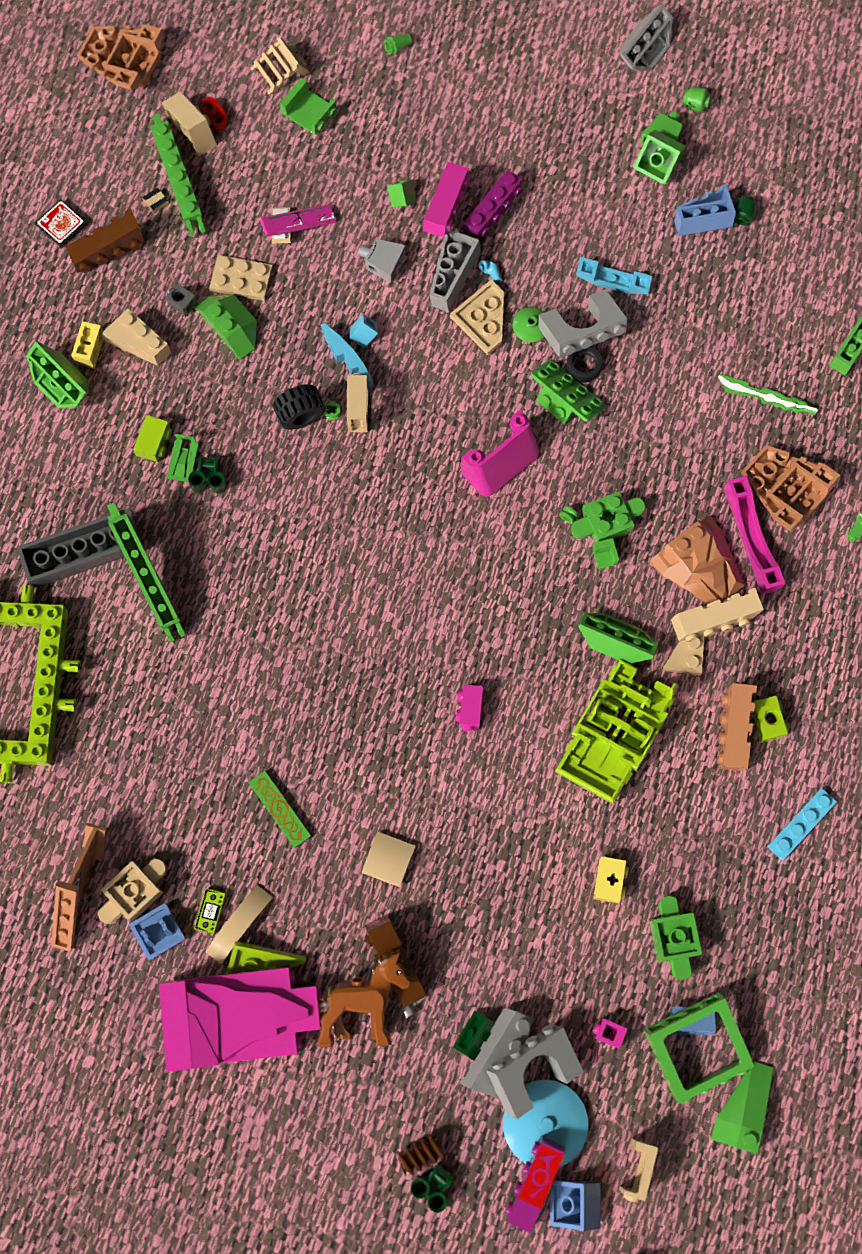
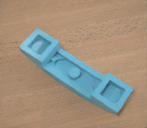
M580 257L576 273L578 277L597 286L632 294H648L652 279L651 275L636 271L633 274L599 266L598 261Z

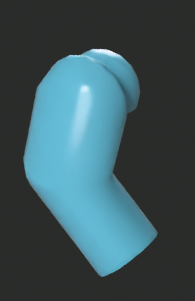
M488 260L479 262V269L491 275L495 283L502 281L497 264Z

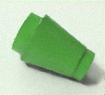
M408 33L390 36L384 41L387 53H393V55L412 44L411 36Z

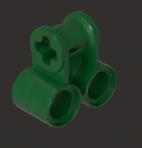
M200 455L198 461L199 471L191 472L188 477L192 490L202 493L210 486L212 492L217 494L223 493L227 488V482L224 475L219 472L220 456L211 458ZM197 479L203 480L199 485L194 484ZM216 480L222 481L220 485H213Z
M438 1162L427 1179L419 1176L412 1180L411 1194L417 1199H423L428 1196L429 1209L435 1213H440L447 1206V1198L443 1192L452 1183L456 1174L449 1173L441 1166V1162ZM417 1182H423L426 1185V1190L423 1193H417L414 1190V1185ZM434 1196H441L444 1202L440 1207L432 1205L431 1200Z

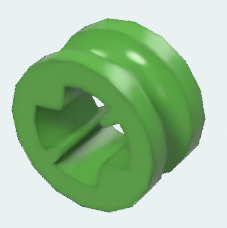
M333 401L326 403L324 416L328 420L338 419L341 414L339 404ZM329 408H331V409L336 408V409H335L336 413H335V414H334V413L328 414V413H329V410H328V409H329Z
M564 506V511L559 513V516L569 524H572L574 519H577L579 516L574 509L568 506Z

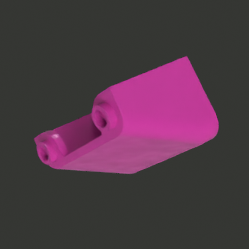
M521 409L510 419L511 433L513 435L488 456L478 449H472L462 456L461 474L482 496L493 495L539 455V446L530 421Z

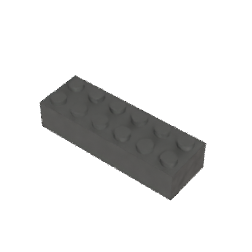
M130 508L124 509L125 512L128 513V515H129V517H130V519H131V521H132V523H133V525H134V527H135V529H136V531H137V533H138V535H139V537H140V539H141V541H142V538H141V535H140V532H139V529H138V526H137L135 517H134V515H133L131 509H130ZM110 515L17 546L28 583L37 588L124 558L125 556L108 524L109 520L107 517Z

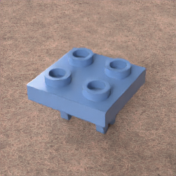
M167 903L162 904L129 924L148 961L153 960L186 940Z

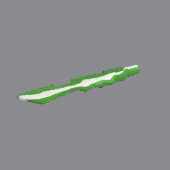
M723 374L718 375L727 393L760 398L762 404H773L776 409L781 408L784 411L792 410L797 414L805 412L816 415L818 408L810 406L802 400L792 396L790 398L779 392L765 387L761 390L748 386L749 382Z

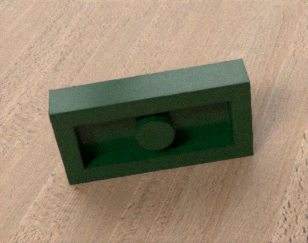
M474 1011L453 1048L475 1061L481 1051L480 1047L483 1042L488 1040L491 1035L490 1031L495 1023Z

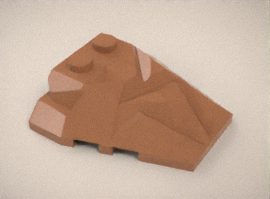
M125 25V29H116L114 26L92 27L77 57L116 86L130 90L145 87L161 58L159 48L163 40V30L150 25H141V28L133 29L130 25Z
M765 445L741 471L742 476H747L750 487L774 520L790 532L805 523L827 498L829 491L840 478V474L823 463L815 464L807 461V458L802 456L799 459L790 456L789 452Z
M710 516L703 518L701 521L698 520L669 542L663 550L650 560V563L662 577L678 584V587L681 589H686L705 604L717 600L723 603L725 599L730 598L745 586L724 534Z

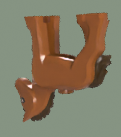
M397 949L395 952L384 953L383 956L380 955L379 959H376L375 965L372 966V973H370L371 980L364 981L363 978H354L352 981L339 982L325 990L320 999L322 1002L318 1005L320 1007L319 1012H324L321 1018L322 1027L318 1038V1047H333L335 1043L334 1036L332 1035L333 1026L335 1039L350 1040V1030L346 1028L342 1019L344 1010L371 1013V1039L376 1040L377 1046L391 1045L392 1039L384 1021V1010L389 998L391 983L399 986L401 989L409 988L411 983L402 965L404 960L400 958V949Z

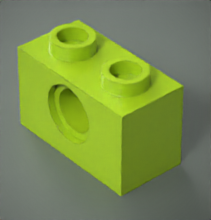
M777 696L753 701L755 709L752 715L761 743L784 738L788 735L789 726L787 721L783 719L781 713L783 712V706L781 701H778ZM766 715L773 716L775 722L773 724L769 723Z

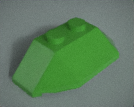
M234 294L207 296L194 306L196 311L239 360H242L255 350L257 320Z
M35 341L26 355L34 384L58 408L78 407L88 393L87 379L62 353Z
M585 612L578 626L591 649L618 661L621 659L629 664L652 659L658 643L653 641L644 630L608 614H590Z

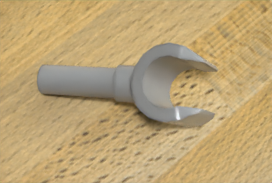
M426 997L408 1005L405 1008L403 1006L402 1013L404 1017H409L415 1014L413 1007L418 1005Z

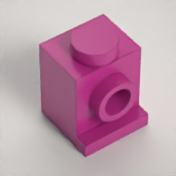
M602 1019L601 1022L597 1021L593 1029V1033L596 1034L594 1039L617 1049L621 1048L627 1032V1028L606 1019ZM608 1028L612 1031L610 1037H606L604 1031Z

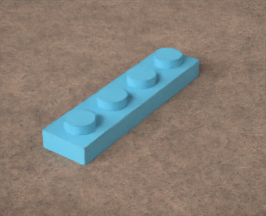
M819 789L767 847L783 861L837 801L824 789Z

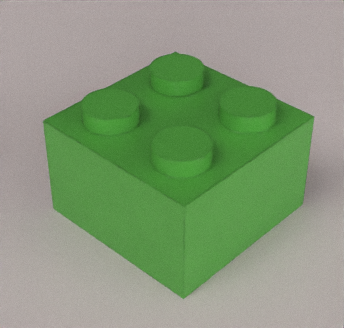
M654 129L648 134L633 168L665 185L671 180L687 146Z

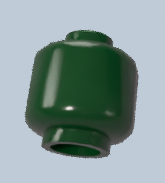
M744 196L735 201L734 209L736 214L734 222L745 226L754 221L758 205L752 197Z

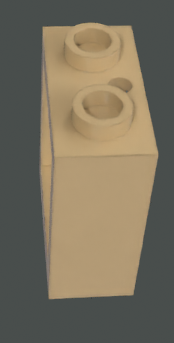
M361 373L347 375L348 432H368L367 375Z

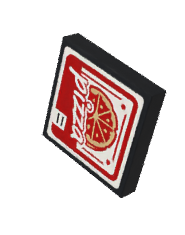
M62 199L35 222L36 227L60 248L65 246L88 225Z

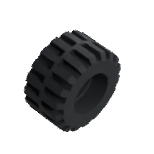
M310 384L299 385L283 392L273 403V409L282 428L286 430L299 429L310 425L320 418L326 410L315 385Z

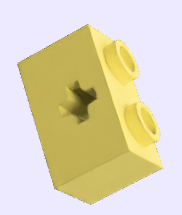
M607 857L599 858L593 899L619 903L620 899H624L626 887L622 886L623 878L627 879L629 868L625 866L626 861ZM611 875H613L614 880H617L612 886L610 881H607V878L611 877Z

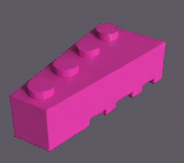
M447 162L424 218V232L445 237L447 231L451 230L453 218L458 213L459 205L470 182V176H468L469 168Z

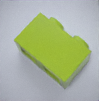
M146 415L133 448L136 456L158 462L159 458L164 456L165 442L170 439L172 434L168 421Z

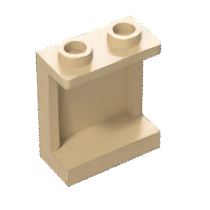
M631 1138L630 1147L641 1152L633 1188L629 1189L620 1186L619 1191L624 1194L623 1197L626 1200L639 1203V1200L646 1201L658 1147Z

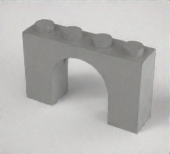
M606 289L589 295L588 309L597 320V323L589 328L579 329L571 327L563 320L556 308L539 315V329L559 358L571 355L574 352L586 349L626 332L627 318Z
M554 1024L545 1026L542 1032L536 1036L529 1037L526 1043L512 1049L509 1055L503 1059L494 1061L492 1066L486 1070L507 1115L519 1119L534 1108L525 1089L523 1076L526 1066L536 1056L544 1055L556 1079L568 1084L584 1072L563 1027Z

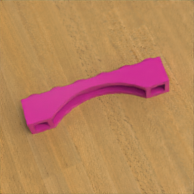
M747 476L729 480L724 487V491L761 595L778 591L785 585V581L780 567L773 558L763 537L756 514L753 492Z

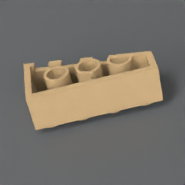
M753 588L748 590L744 596L740 597L738 593L725 599L723 603L717 600L707 604L705 609L703 606H699L678 613L671 619L678 640L691 642L698 639L700 635L708 637L714 635L715 631L718 630L726 632L733 629V626L739 625V627L749 625L751 623L750 620L764 609L756 589Z

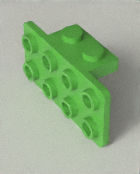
M552 360L546 361L531 373V377L543 386L536 401L563 424L570 419L573 412L583 421L589 422L606 407L601 399L593 395L585 386L575 380L571 374L567 373Z

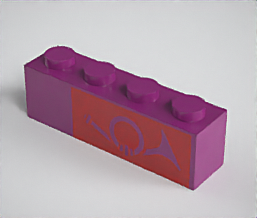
M541 1136L539 1142H534L531 1149L532 1159L530 1162L526 1161L522 1173L525 1174L522 1182L517 1181L513 1191L516 1194L513 1202L509 1200L504 1212L507 1214V1223L528 1233L532 1231L565 1155L564 1146Z

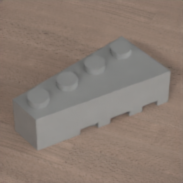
M453 230L447 231L441 245L437 270L430 291L433 307L449 313L481 253L478 239Z
M504 1008L490 1031L491 1035L486 1042H483L479 1055L475 1061L471 1062L468 1067L470 1070L465 1077H462L459 1084L499 1099L486 1070L492 1066L494 1061L503 1059L509 1055L512 1049L526 1043L534 1018Z

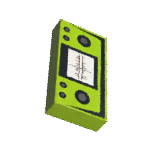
M205 888L194 929L215 934L226 896L225 893Z

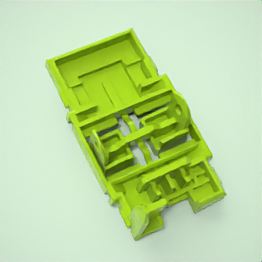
M621 659L617 665L613 666L608 675L610 676L609 679L602 680L573 730L572 736L574 739H571L565 749L566 753L555 770L557 774L611 804H614L624 784L628 783L633 774L632 771L637 772L639 765L642 763L665 719L669 715L666 711L667 708L670 709L674 702V696L679 685L674 683L670 688L656 681L653 691L634 681L633 679L638 672V668ZM597 697L601 698V699H598V700L596 701V703L594 704L593 708L591 709V707H592L593 703L595 702L596 698H597ZM625 706L627 710L620 720L617 718L618 708L622 709ZM632 710L635 712L634 717L636 719L627 724L625 720ZM614 724L617 728L609 740L606 738L607 734L605 733ZM620 729H622L625 733L617 744L613 741Z

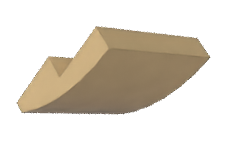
M377 831L362 873L400 887L415 845Z

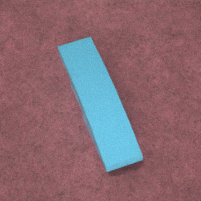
M325 323L321 324L322 333L337 364L345 361L351 375L354 373L367 375L368 389L373 387L371 375L351 346Z

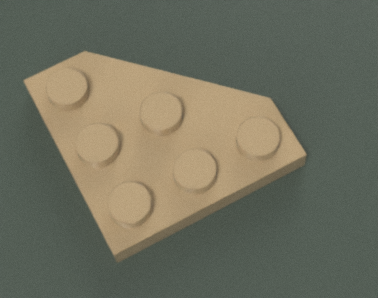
M492 279L450 313V318L487 355L502 344L504 291Z

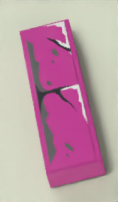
M330 204L262 217L260 222L266 237L333 224L336 218Z

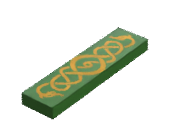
M263 771L248 782L294 848L311 837L266 771Z

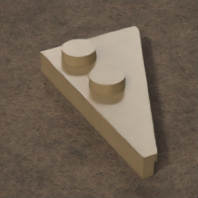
M704 635L698 636V639L691 642L686 640L679 641L664 665L663 671L701 675Z

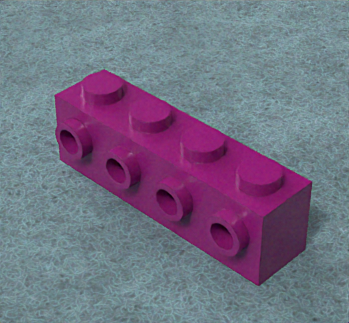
M507 169L464 221L463 233L479 241L482 237H485L490 227L498 222L503 211L510 207L512 200L520 195L523 189L521 187L522 179Z

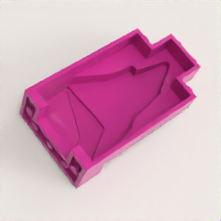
M290 967L170 980L160 983L159 991L166 1072L216 1066L226 1062L297 1054L298 1048H302L301 1035H297V1032L321 1029V1018L324 1012H319L320 1007L318 1005L319 1002H322L320 1001L322 990H318L317 985L292 988V984H295V972L291 971Z

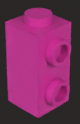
M463 685V690H458L457 702H461V710L456 711V722H459V727L463 728V731L474 732L475 729H479L483 686Z

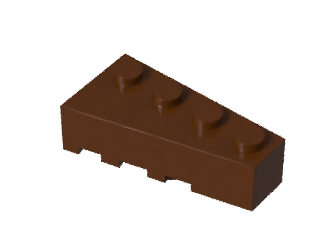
M131 208L125 211L126 215L120 219L117 216L111 219L110 225L104 228L100 226L94 229L93 235H84L65 247L77 273L87 272L91 267L104 265L110 259L120 258L125 253L131 250H139L145 245L140 227Z
M387 914L366 924L365 928L368 935L365 938L369 946H374L377 951L374 954L375 959H379L380 955L383 956L384 953L395 952L397 949H400V958L404 960L402 965L411 983L407 989H401L393 984L395 991L392 993L397 1004L402 1002L405 1008L426 997L427 995Z

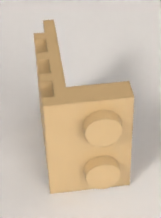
M280 37L274 45L269 46L270 49L266 53L263 52L261 54L262 57L258 61H254V65L250 68L252 71L258 68L272 87L267 92L269 95H272L296 71L303 76L310 72L305 66L307 65L305 59L301 55H297V48L291 42L288 44ZM273 53L287 72L284 76H282L269 58ZM264 61L268 63L278 77L279 81L276 84L261 65Z

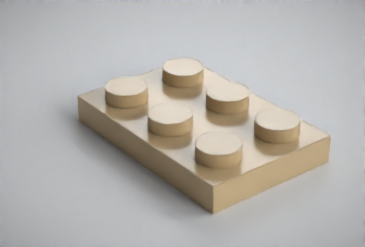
M218 255L209 289L213 292L234 294L235 296L265 301L273 267L270 264Z

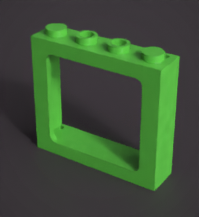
M716 993L643 1029L670 1092L678 1104L687 1103L700 1093H708L712 1087L718 1084H726L731 1078L746 1074L749 1069L755 1067L727 1001L720 993ZM719 1012L739 1060L683 1087L663 1039L710 1014Z

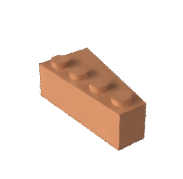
M732 683L725 693H722L721 704L724 705V712H721L720 724H723V732L719 733V744H722V748L717 756V763L720 764V769L745 772L748 769L751 742L747 741V737L751 736L753 728L752 721H749V718L752 717L755 709V703L751 701L752 694L757 691V686Z

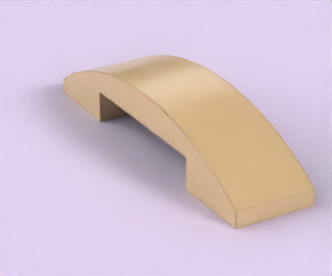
M257 885L227 920L205 952L220 964H223L232 952L235 941L239 942L273 897Z

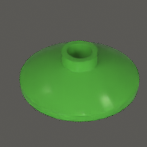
M537 308L520 310L515 315L512 323L516 336L526 342H537L543 339L544 335L539 329V315L544 312ZM533 320L535 323L529 324L528 321Z

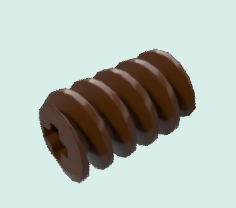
M428 1135V1143L420 1139V1147L415 1143L412 1144L413 1151H410L407 1147L404 1148L405 1155L397 1151V1158L406 1177L407 1171L412 1176L415 1175L414 1167L422 1171V1163L426 1167H430L429 1159L437 1163V1155L445 1159L444 1152L437 1138L433 1139Z

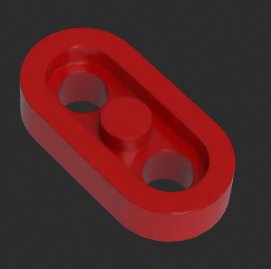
M204 98L200 103L202 114L208 117L213 129H225L228 126V117L215 98Z

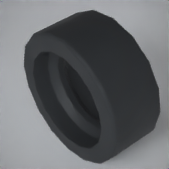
M593 346L574 352L567 357L566 370L578 382L593 381L600 374L603 365L602 355ZM580 354L589 355L595 360V368L588 373L580 372L573 366L574 358Z

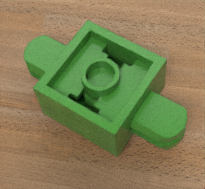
M620 492L584 504L581 511L583 518L572 523L571 533L576 539L592 535L594 542L611 538L614 540L632 533L635 526L632 519L643 514L645 504L640 498H633L624 502Z
M666 896L658 903L660 919L649 921L657 963L669 961L673 977L678 980H685L692 975L690 957L702 955L694 913L681 915L677 899L672 896Z

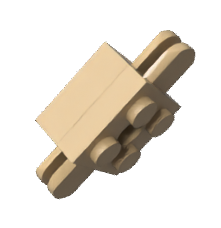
M153 859L141 869L137 863L131 861L101 889L109 901L98 911L100 921L106 924H114L122 915L128 921L133 922L163 894V891L156 883L166 875V864L161 860Z

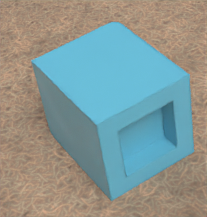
M364 313L349 328V338L362 348H365L378 334V324Z

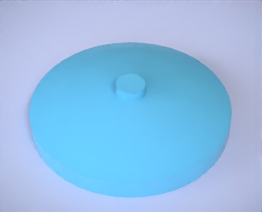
M544 1079L525 1084V1089L534 1108L519 1119L507 1115L504 1111L503 1131L506 1141L512 1152L521 1161L526 1163V1161L530 1162L532 1159L531 1149L534 1142H539L541 1136L565 1147V1155L559 1166L561 1167L572 1161L586 1142L588 1116L583 1102L572 1089L557 1081Z

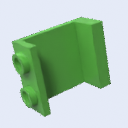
M300 78L280 102V109L283 115L316 135L319 131L324 130L330 118L335 117L337 104L334 98L328 103L308 90L307 81Z

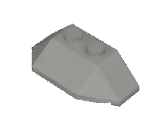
M660 4L642 19L620 46V56L633 70L651 71L670 46L673 17L663 4Z

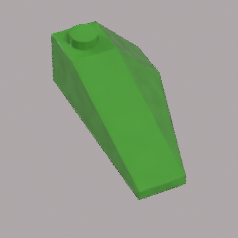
M752 1061L755 1067L749 1069L743 1075L736 1089L716 1117L711 1139L757 1154L763 1132L773 1067Z

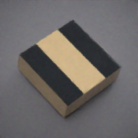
M158 187L143 196L144 202L153 213L169 204Z

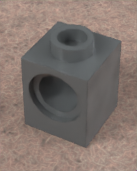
M178 283L167 292L166 299L168 304L185 317L197 305L195 295ZM178 298H184L181 301H176Z

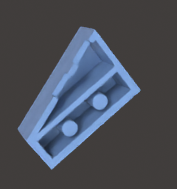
M724 184L720 189L714 192L709 191L705 196L699 199L695 198L676 208L674 223L679 236L733 227L736 212L727 185Z

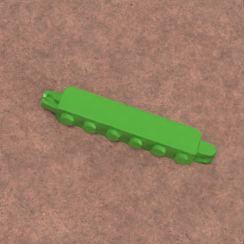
M159 113L153 114L152 117L155 125L150 126L184 224L188 228L191 237L195 236V231L192 227L198 225L200 231L204 233L206 231L203 225V218L168 120L162 122Z
M115 502L107 505L111 513L107 517L109 520L108 524L160 628L164 629L170 642L175 641L174 635L169 629V626L173 624L176 625L179 635L181 637L185 636V631L180 623L181 619L128 513L124 509L119 511Z

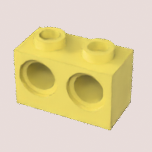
M82 321L71 355L76 365L95 369L104 340L101 335L103 332L101 325Z

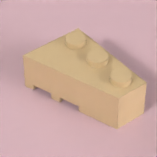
M178 92L162 102L167 116L177 129L188 137L186 141L189 145L193 144L198 157L217 146L209 127L211 124L210 120L205 114L202 115L197 105L194 106L188 96L185 97L181 92Z
M129 309L125 310L101 333L105 343L132 353L155 365H159L171 354L168 344Z

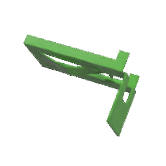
M174 433L177 440L175 439L167 479L188 482V477L194 470L200 445L197 444L194 437ZM183 439L191 440L190 450L182 448L179 458ZM187 455H188L186 478H185V477H184V475H185V464H186V459H187Z

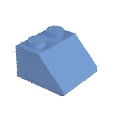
M553 1180L550 1187V1226L582 1231L600 1229V1183Z

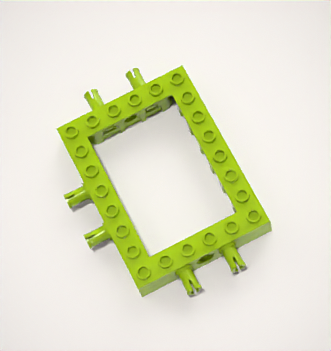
M26 585L22 586L21 602H0V625H13L15 628L20 626L41 628L28 741L0 740V764H2L0 782L13 783V771L16 764L52 766L57 712H75L76 707L74 706H77L76 699H59L62 671L79 673L80 668L78 667H81L80 660H63L68 610L64 605L33 604L35 587L28 585V588H26Z

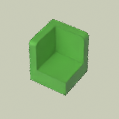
M412 179L400 180L387 185L392 207L407 206L416 202Z
M613 538L593 544L592 550L598 569L618 564L619 557Z

